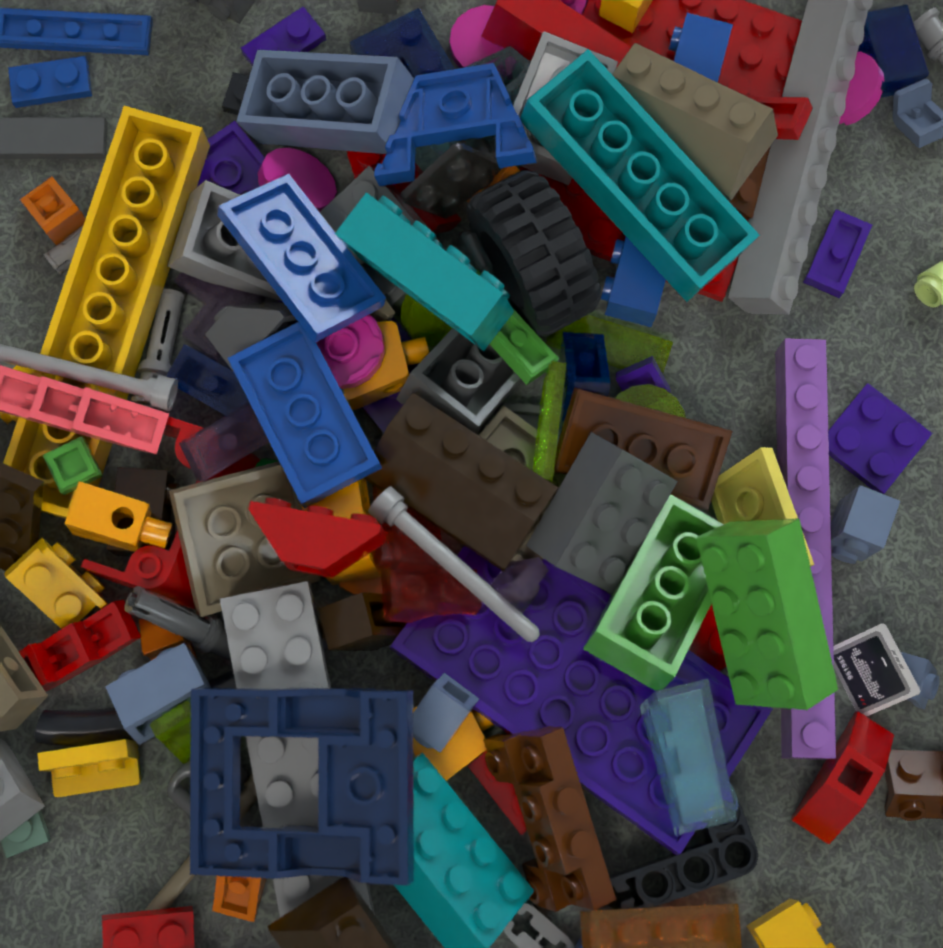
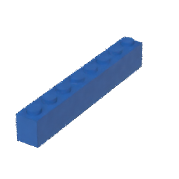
M687 13L683 28L675 26L668 49L676 52L673 61L718 82L733 24ZM625 237V241L617 239L610 262L618 264L615 278L606 277L601 295V300L608 301L605 315L652 327L666 279L627 237Z

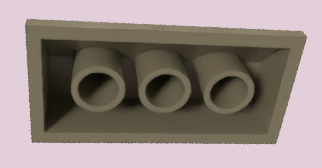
M634 43L612 74L724 197L730 201L778 136L772 108L639 44Z

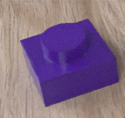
M653 356L616 372L615 379L630 403L647 407L671 396V389Z

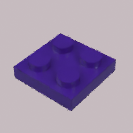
M867 383L828 430L829 456L869 488L885 494L933 433Z

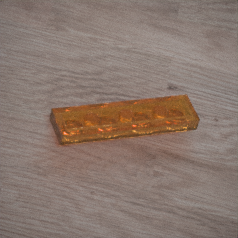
M738 903L580 911L582 948H742Z

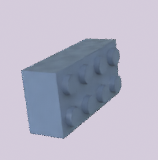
M257 50L236 122L261 144L387 154L385 145L389 136L396 133L400 124L398 115L414 78L398 57Z

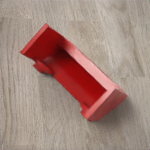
M168 416L163 435L177 439L175 442V454L178 460L185 467L200 472L196 483L255 468L256 464L260 461L256 455L203 427ZM178 530L170 550L157 546L141 547L130 557L125 572L84 559L82 562V568L99 578L132 589L139 586L160 598L195 610Z

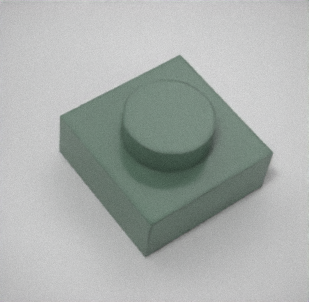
M38 811L1 840L6 858L13 857L51 841L42 811Z

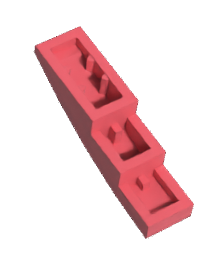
M0 365V412L112 444L157 454L169 413L85 387L82 389L44 376L40 378Z

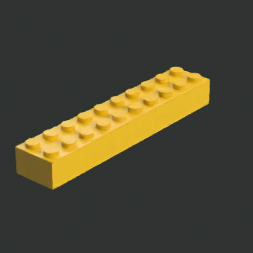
M128 106L123 107L40 354L135 377L170 267L167 266L190 193L197 188L210 148L202 127ZM34 370L33 373L34 376L40 378L44 376L82 389L85 387L125 400H127L129 393ZM18 417L3 463L44 481L41 512L66 519L76 490L66 495L60 493L43 455L82 436L86 439L103 474L112 443ZM102 477L88 484L99 487Z

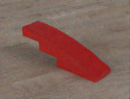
M118 600L111 602L85 620L72 622L44 641L29 644L18 652L45 692L109 658L142 637L131 614L125 612V601Z

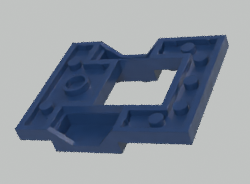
M371 688L191 689L190 874L272 879L321 875L347 877L359 883L409 885L413 883V690H375ZM240 736L318 738V826L289 825L284 828L240 826Z

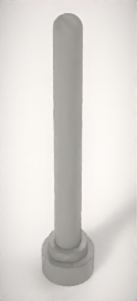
M0 344L1 362L144 397V402L151 403V408L166 412L172 410L176 400L178 380L159 375L157 379L150 377L147 381Z
M388 487L376 498L370 506L368 513L376 518L380 524L386 522L390 527L395 524L523 639L528 642H534L538 639L540 634L538 627L406 512L408 507L403 503L404 497L394 488Z

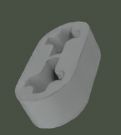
M527 902L517 913L523 915L528 911L532 914L529 922L539 932L533 939L523 930L519 931L518 934L513 933L511 929L514 926V922L512 920L504 929L507 937L519 948H543L539 944L543 936L554 945L562 941L566 944L564 948H574L573 942L564 932Z

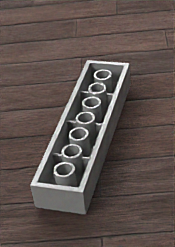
M311 581L220 599L236 688H331ZM246 736L263 827L284 828L289 825L318 826V738ZM306 875L273 879L280 917L342 877ZM350 879L375 915L369 883H359Z

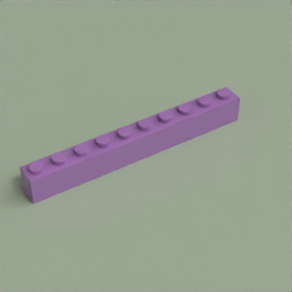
M785 338L775 352L777 462L796 515L800 519L801 528L814 565L811 566V571L834 668L826 340ZM834 693L808 710L781 708L782 759H836Z

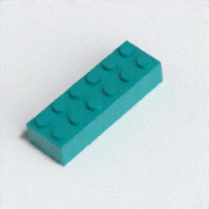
M589 49L527 99L520 117L522 124L686 302L692 299L760 236Z

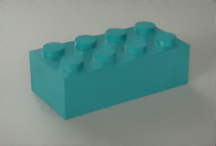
M366 192L336 231L335 235L355 256L482 351H485L514 313L508 301L510 294L503 289L505 285L485 270L479 276L476 273L477 270L469 264L470 260L455 247L449 245L445 251L443 249L444 246L435 239L437 236L421 222L416 220L411 226V221L402 214V209L387 197L382 195L379 201H377Z
M422 752L413 758L414 882L409 885L394 886L444 948H489L533 894L534 889Z

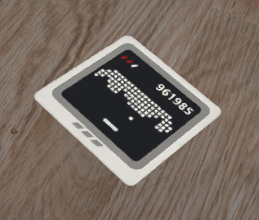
M879 624L833 646L834 669L855 710L865 716L874 714L920 693L919 686L885 624Z

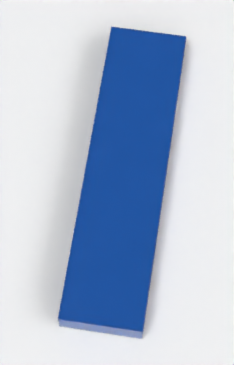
M0 8V48L149 55L153 20L151 16Z

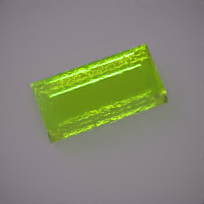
M185 701L149 724L155 737L183 764L191 761V703Z

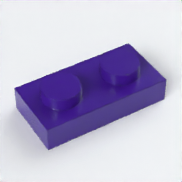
M301 7L242 46L241 51L253 66L257 50L309 52L326 40V34L307 10Z
M836 209L830 218L803 283L840 298L846 289L872 224Z

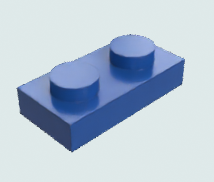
M85 56L8 67L11 99L15 108L92 96L89 65Z

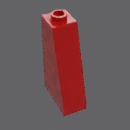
M498 0L481 35L487 41L529 61H532L543 31L618 61L617 67L631 49L629 45L560 0Z

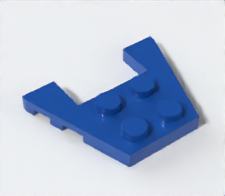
M489 63L415 76L398 115L400 124L396 133L388 138L385 145L387 154L383 163L377 164L374 177L379 186L415 181L417 147L439 145L472 138L478 139L496 135V160L499 168L536 163L534 148L525 133L523 124L513 107L495 64Z

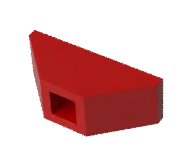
M266 498L265 503L250 501L248 510L280 560L289 570L333 578L385 544L387 534L381 524H376L377 519L369 515L352 513L350 519L334 516V511L328 508L313 505L308 506L307 511L291 508V503L276 498Z
M856 711L836 743V759L825 761L790 820L829 845L863 809L884 774L894 734L864 714Z

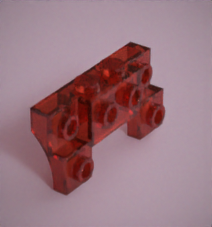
M372 484L375 501L383 491ZM407 508L406 512L442 542L439 528ZM386 522L381 524L387 536L385 544L375 550L374 561L377 566H380L384 617L386 621L411 623L438 615H476L482 607L481 600L395 524L391 527Z

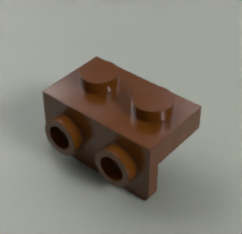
M891 749L885 770L889 793L884 806L885 815L887 817H900L907 821H915L921 818L943 819V751Z

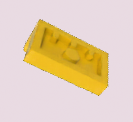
M41 538L4 572L5 578L61 629L72 622H79L96 605L102 609L108 604L101 594L105 586L88 571L81 575L71 565L76 559L58 541L51 546L46 540Z
M124 739L37 753L39 771L51 772L53 795L55 797L136 786L141 783L138 743L133 740Z

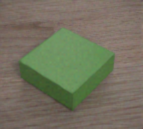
M82 436L43 455L55 483L63 495L76 490L79 481L88 484L103 476L86 439Z

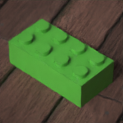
M670 494L624 576L610 597L583 649L660 693L675 678L712 604L696 537L723 524Z
M800 519L727 522L696 537L735 704L808 710L838 690Z

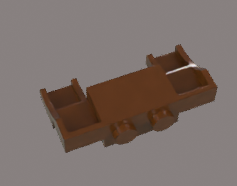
M548 726L520 733L495 734L483 739L487 751L485 761L490 773L498 782L513 783L536 857L522 864L526 877L525 880L534 889L533 894L529 897L534 906L557 912L569 905H575L595 911L615 901L616 897L563 727Z

